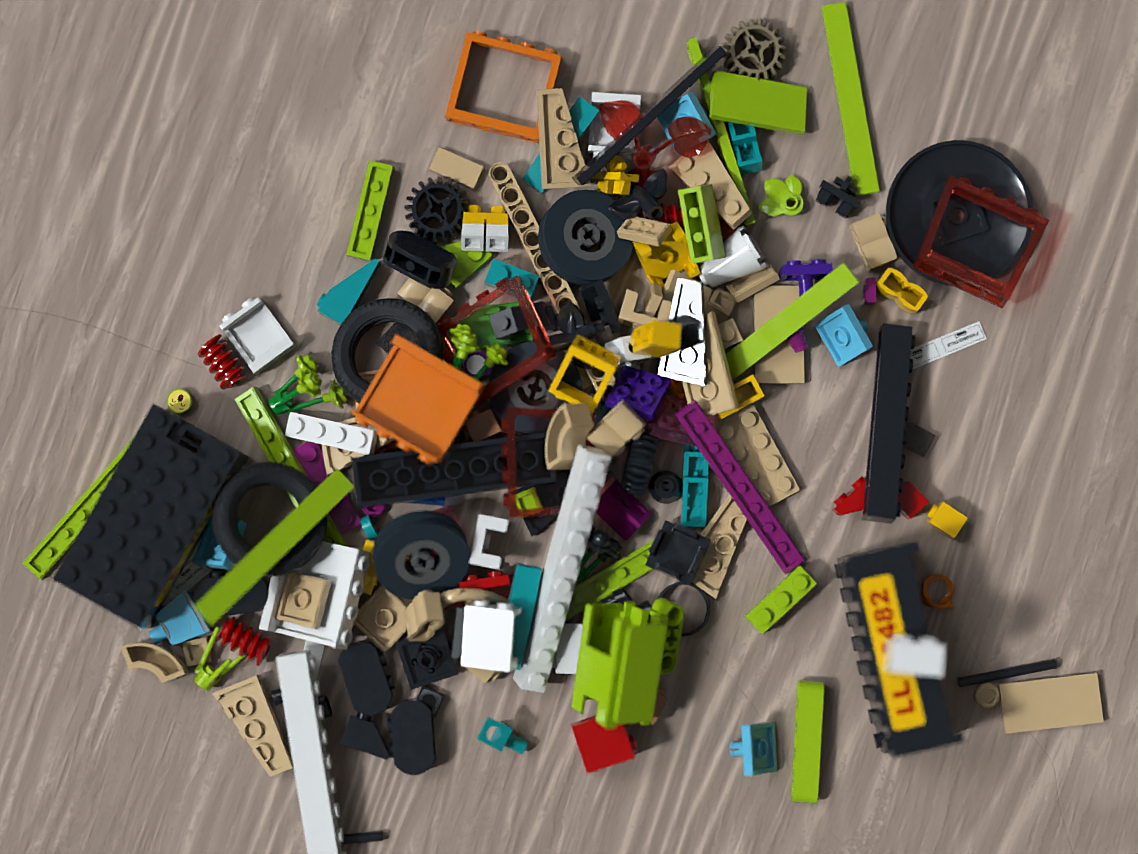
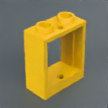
M577 334L548 392L554 394L556 398L566 400L569 403L588 404L590 413L593 414L622 357ZM573 356L606 372L594 397L561 381Z

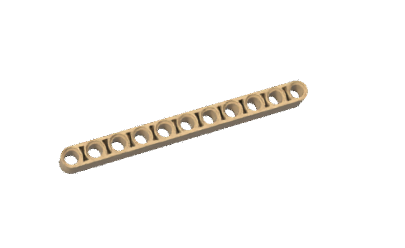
M502 162L495 163L489 171L490 181L506 213H508V217L536 274L540 276V282L557 316L560 311L558 305L562 300H569L579 307L567 281L557 276L549 267L541 268L538 266L537 260L542 257L539 244L530 246L527 244L526 239L530 235L538 236L539 225L509 166ZM497 170H504L507 173V177L502 181H498L494 178V173ZM510 191L518 195V199L512 203L504 199L505 194ZM520 213H525L528 215L529 220L525 224H519L515 221V217ZM557 278L561 281L562 285L559 289L552 290L548 286L549 280ZM596 339L590 340V341H592V342L598 344L597 341H596ZM585 369L595 392H597L605 375L597 378L593 376L591 369ZM612 375L607 387L613 388L616 382L614 375ZM602 395L600 400L602 403H605L606 398Z

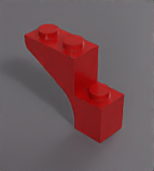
M863 476L858 478L851 485L854 489L848 495L842 493L833 502L836 506L832 511L836 515L841 516L863 510L866 478ZM910 481L903 483L902 492L898 493V502L901 503V514L909 520L929 502Z

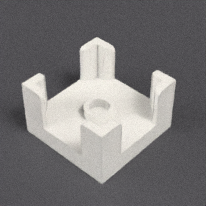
M479 514L469 564L500 570L502 559L499 556L484 554L483 551L489 548L491 535H488L487 531L507 533L509 520Z

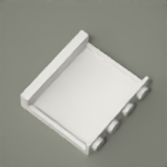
M323 541L315 556L306 565L294 571L295 573L331 581L319 630L276 619L287 574L271 577L259 629L347 650L348 644L352 639L353 622L358 614L359 597L364 589L363 580L365 572L369 567L370 552Z

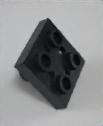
M443 627L435 630L433 637L427 641H409L407 638L396 642L411 690L458 675ZM438 651L442 652V657L438 658L435 654L437 653L438 656H441V654Z

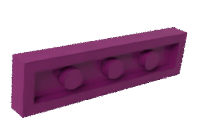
M307 441L293 449L308 478L318 487L328 477L326 475L323 452L318 443ZM347 494L328 512L341 536L361 525V519Z

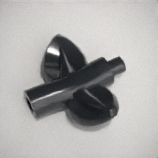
M663 168L653 173L645 181L643 187L637 182H631L630 195L614 201L608 210L615 216L623 219H633L640 215L642 211L650 220L659 219L663 214V207L657 200L666 194L669 186L668 175Z
M569 302L560 309L557 316V325L562 333L547 336L545 339L550 353L561 350H569L577 334L592 340L598 338V333L606 330L603 322L593 325L591 321L585 324L584 315L580 308L574 303ZM575 356L571 359V362L577 367L588 370L594 368L593 365Z

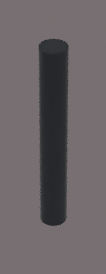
M383 832L343 834L344 842L341 845L383 841Z

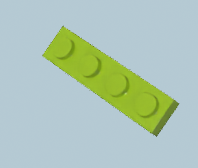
M369 160L346 255L349 257L371 262L394 168L392 165Z

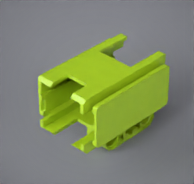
M666 598L657 599L651 609H641L635 606L636 602L625 601L624 605L622 603H587L580 641L572 708L584 715L586 700L597 701L596 721L607 729L616 728V724L641 722L642 726L649 725L653 720L659 675L671 673L677 664L684 619V610L680 605Z

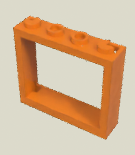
M481 31L467 32L445 114L446 121L539 144L538 120L534 129L456 109L472 44L552 63L546 89H555L562 56L558 55V52L553 49L544 48V51L534 49L535 46L529 43L521 42L520 45L510 43L511 40L505 37L498 36L496 39L487 37V34Z

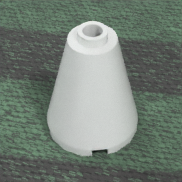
M744 225L740 226L723 243L726 258L705 261L699 266L701 274L698 276L705 286L709 284L711 287H715L769 267L766 262L762 264L761 260L765 257L751 234L748 236L743 233L747 230Z

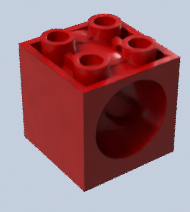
M596 715L571 723L587 774L635 758L633 752L638 750L632 735L627 736L625 728L630 727L629 723L616 724V728L607 729L597 723Z

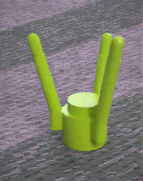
M220 627L215 628L200 663L194 669L197 673V676L194 678L195 683L206 691H209L223 676L247 656V654L243 657L238 656L232 662L231 659H227L218 669L211 665L204 667Z

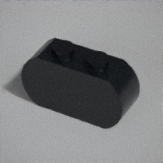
M404 230L395 231L390 234L383 256V261L387 266L433 289H442L450 285L457 263L453 253L411 231Z
M224 571L209 573L210 578L202 579L197 584L193 594L194 605L225 577ZM262 576L221 617L262 611L269 589L266 579Z
M360 641L349 644L347 650L343 649L340 653L338 663L353 708L364 715L378 714L389 706L393 698L392 690L396 689L392 676H387L384 666L388 665L384 652H379L378 648L369 642Z
M417 698L404 700L393 709L391 718L387 719L388 733H392L393 743H389V756L394 758V764L401 772L408 775H419L426 772L436 761L433 709L426 702Z

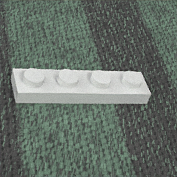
M293 412L289 414L285 432L287 437L367 455H374L378 437L374 430Z

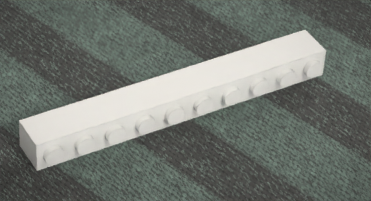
M578 444L538 587L521 669H515L513 676L517 685L524 690L545 692L611 459L606 452L599 448Z
M310 649L281 653L276 657L307 853L346 854V852H342L341 843L344 842L342 827L338 828L337 818L340 817V809L338 803H334L333 794L336 793V784L334 778H330L329 769H332L331 755L326 753L325 744H328V734L326 729L322 728L321 720H324V709L322 705H319L317 695H320V684L318 680H315L313 672L316 670L315 656H311Z

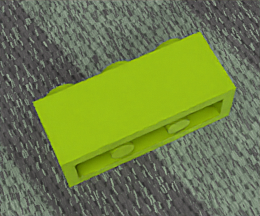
M702 185L678 190L691 264L726 258L713 185Z
M799 565L753 606L744 617L760 634H764L817 583Z

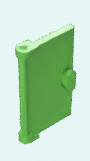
M527 301L456 309L458 324H466L474 329L473 333L477 335L476 345L481 349L484 348V345L491 346L495 343L500 346L534 340L532 332L509 341L498 340L495 338L489 318L490 315L508 308L525 305Z

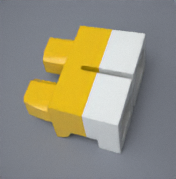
M469 205V212L463 213L461 250L483 251L484 231H486V251L508 252V213H505L504 207L493 206L491 207V213H481L480 206Z

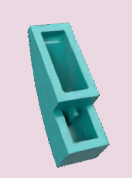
M725 121L740 175L762 171V158L754 126Z

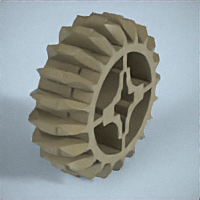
M749 19L748 26L743 21H740V30L735 26L731 27L733 35L726 34L725 39L728 42L722 43V48L727 50L726 55L722 58L728 59L724 62V67L732 66L729 73L734 74L738 72V75L748 76L749 78L754 77L758 81L760 77L764 80H769L768 73L776 77L778 74L776 69L782 70L784 66L780 61H785L787 58L785 54L781 53L787 50V46L779 45L784 41V36L776 38L779 29L776 28L770 31L772 25L770 22L767 23L766 27H763L762 19L758 20L757 25H754L753 19ZM750 34H757L763 36L767 40L762 42L755 40L753 35ZM743 37L745 49L735 56L734 46ZM752 47L754 50H759L757 56L754 53L749 54ZM773 48V60L765 67L763 54L768 52V49ZM739 62H751L758 69L746 68Z

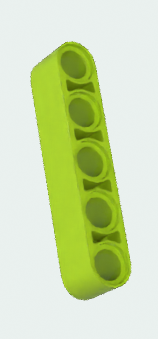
M798 680L791 787L792 802L817 804L824 698V682Z

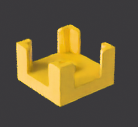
M678 222L670 224L672 231L660 247L636 241L633 242L647 281L650 285L653 283L661 285L662 290L665 285L662 279L667 278L671 270L678 272L684 270L689 278L701 274L697 263L691 264L686 234Z

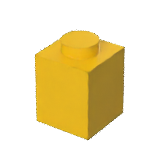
M939 502L938 505L934 503L926 515L929 517L926 523L950 539H955L968 519L945 502Z

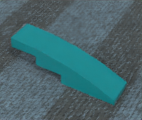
M580 96L569 110L578 142L599 113L597 108ZM539 153L522 180L542 194L545 189H542Z
M684 431L681 525L706 527L708 463L688 433Z
M519 563L516 566L507 602L512 603L515 608H521V613L516 615L514 619L512 657L518 658L517 668H515L517 670L521 669L542 568Z

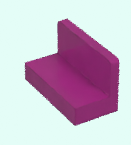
M617 480L599 497L595 512L624 540H628L652 514L633 495L622 491L621 484Z

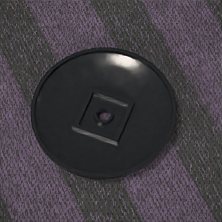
M952 140L937 143L921 150L902 166L888 192L885 220L889 238L894 249L910 269L937 284L967 287L994 279L1006 271L1018 259L1030 237L1033 223V205L1025 179L1007 157L981 143ZM953 209H960L963 212L964 218L962 221L956 222L951 218V211Z

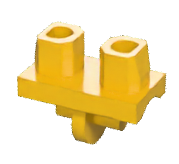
M616 155L605 165L608 172H597L591 178L598 180L597 191L604 194L630 195L631 182L639 181V175L624 173L627 164L620 155Z

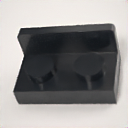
M600 279L580 287L590 320L595 322L601 319L604 326L609 325L612 334L621 331L611 298L603 280Z

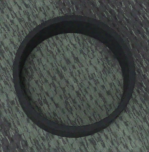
M683 582L673 583V584L667 586V587L659 594V596H658L657 599L661 598V597L663 596V594H664L668 589H670L671 587H674V586H676V585H688V584H685V583H683ZM692 584L691 587L697 589L704 597L707 607L706 616L703 623L696 630L689 633H681V636H690L699 632L709 619L710 603L708 597L695 584Z

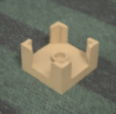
M626 290L618 319L619 324L638 328L652 320L669 321L672 302L663 300L658 317H650L645 315L643 311L634 312L638 293Z

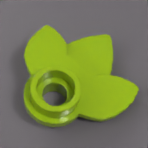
M790 175L785 182L776 178L765 180L764 189L768 198L758 205L764 214L771 217H777L782 214L793 217L802 212L804 208V201L801 197L803 187L796 176ZM791 200L796 202L793 207L787 206V203Z

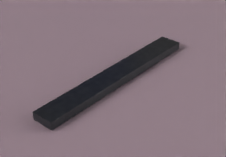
M714 46L576 173L572 177L577 185L586 184L726 55V51L722 46Z

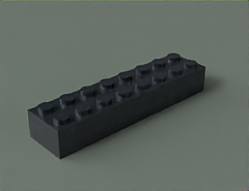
M547 432L453 444L440 465L434 461L432 465L427 464L418 458L420 453L415 450H411L410 453L400 451L351 458L357 507L362 509L555 483L557 481L555 470H548L546 463L545 443Z

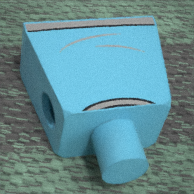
M190 590L183 591L155 615L160 625L149 631V635L155 644L168 638L172 646L178 645L213 631L210 624L194 608L193 595Z

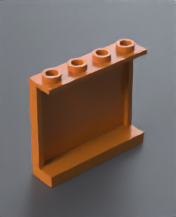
M396 334L391 342L394 346L355 411L352 409L350 413L356 416L354 421L367 428L371 424L378 428L376 434L386 440H389L390 437L398 440L397 446L410 453L414 449L419 452L418 458L427 464L432 465L434 461L440 465L485 386Z

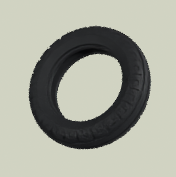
M394 298L370 301L351 312L338 328L331 352L333 371L341 388L357 403L361 402L371 384L365 382L357 371L355 364L356 348L362 336L378 324L398 322L410 327L418 337L420 348L443 361L444 348L439 329L433 319L417 305Z
M263 462L239 470L226 481L215 500L212 521L216 540L230 561L237 565L254 549L242 538L236 522L237 508L245 493L258 486L271 485L286 490L300 504L317 488L305 474L285 464ZM327 514L263 576L286 575L306 565L322 545L327 528Z

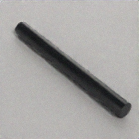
M1055 659L959 677L958 684L959 687L1057 669Z

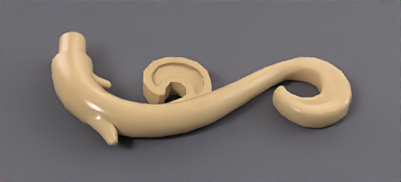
M476 588L451 589L439 594L442 611L448 605L459 601H465V606L474 603L476 599L488 600L489 604L490 602L496 604L508 602L507 598L494 592Z

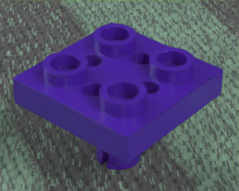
M824 259L811 260L810 264H801L799 260L787 261L786 265H783L778 272L779 281H798L800 297L813 287V280H822L833 271L832 263H826Z
M625 365L606 399V406L614 408L620 401L624 400L641 418L652 421L671 386V379Z

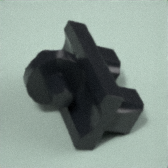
M850 175L845 181L838 176L835 178L833 183L840 186L841 189L825 180L818 187L820 191L818 192L816 202L827 207L832 197H835L841 201L835 213L845 219L854 209L857 210L861 204L859 200L845 193V190L854 195L858 189L850 184L853 179Z

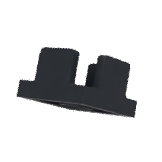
M665 520L662 529L658 530L650 547V555L645 566L691 586L711 540L689 528Z

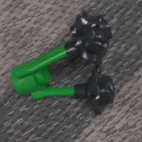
M593 524L587 540L589 542L588 552L581 561L575 586L578 585L580 580L584 581L587 575L601 562H605L608 558H616L618 561L622 559L620 555L622 546L620 543L610 537L608 533L603 532V530L598 529L595 531L596 528ZM599 552L598 558L585 569L584 565L590 557Z

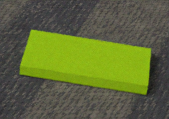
M714 70L711 81L709 118L803 135L806 121L807 87L759 79L758 81L754 77L749 78L748 76Z

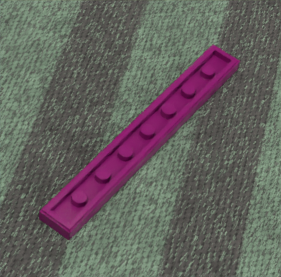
M693 400L674 415L783 573L786 575L804 562V557L697 401Z

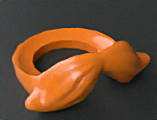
M942 574L930 575L923 583L920 595L921 602L928 607H936L941 610L954 608V605L951 603L954 593L952 581ZM934 579L944 580L948 587L946 595L938 602V605L932 603L928 591V586Z

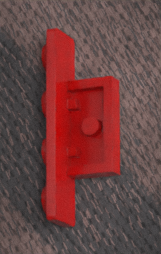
M502 570L488 573L489 578L479 579L478 575L465 576L464 582H459L453 589H483L508 599L514 574L503 575ZM465 601L450 604L445 610L466 607Z

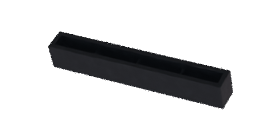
M883 323L878 332L862 520L892 524L896 517H900L901 513L898 493H901L903 489V478H900V469H903L905 465V454H902V445L906 444L907 430H904V421H907L909 417V406H906V398L910 397L911 382H908V375L912 373L914 363L913 359L910 358V351L914 349L916 339L915 335H912L913 327Z

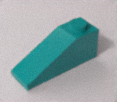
M377 259L372 260L329 289L327 294L323 293L317 303L319 307L318 312L341 325L345 318L357 308L381 265L380 261Z

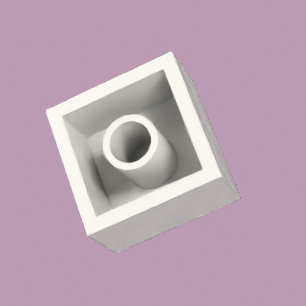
M893 635V640H886L883 671L942 677L945 645H938V639L919 638L918 643L912 642V637Z

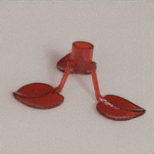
M626 100L603 102L600 105L602 123L608 134L614 139L641 115L638 107ZM684 116L675 119L669 125L668 133L672 139L657 149L650 145L640 146L638 136L635 137L634 150L637 152L633 156V162L637 167L631 169L627 174L639 175L637 183L643 187L645 181L657 171H650V166L655 161L659 152L674 143V148L678 154L684 157H694L700 154L706 147L712 133L711 128L697 118Z

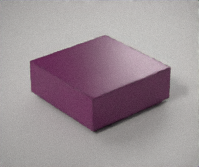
M876 277L866 278L863 281V300L865 305H874L876 303Z

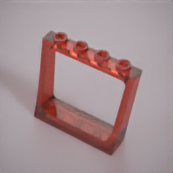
M950 175L945 183L912 268L999 308H1003L1010 299L1049 220L1041 217L1040 212L1034 208H1021L1017 206V202L1012 198H999L995 196V192L990 188L983 187L980 189L973 186L972 181L968 178L960 177L958 179ZM952 193L1032 229L1033 234L1007 283L998 281L932 250V242Z
M520 275L511 280L508 277L500 280L495 284L496 290L491 293L489 290L482 292L476 296V303L470 305L468 302L456 310L458 315L453 318L448 315L437 322L443 341L444 360L452 366L455 351L446 337V333L451 328L510 290L514 291L537 351L531 357L485 385V389L473 408L478 407L556 357ZM462 365L460 371L468 375Z
M507 407L506 418L501 419L502 433H506L507 443H502V458H507V468L502 469L503 483L508 484V493H503V508H508V518L557 515L560 512L561 507L519 509L517 507L515 418L517 416L553 418L557 410ZM593 412L591 417L595 425V412ZM586 438L585 446L595 448V445Z

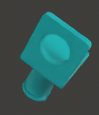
M489 717L486 719L477 737L479 741L502 751L505 746L519 754H523L528 744V740L511 733L513 730L511 727ZM493 726L497 727L491 740H489L486 734L487 730Z

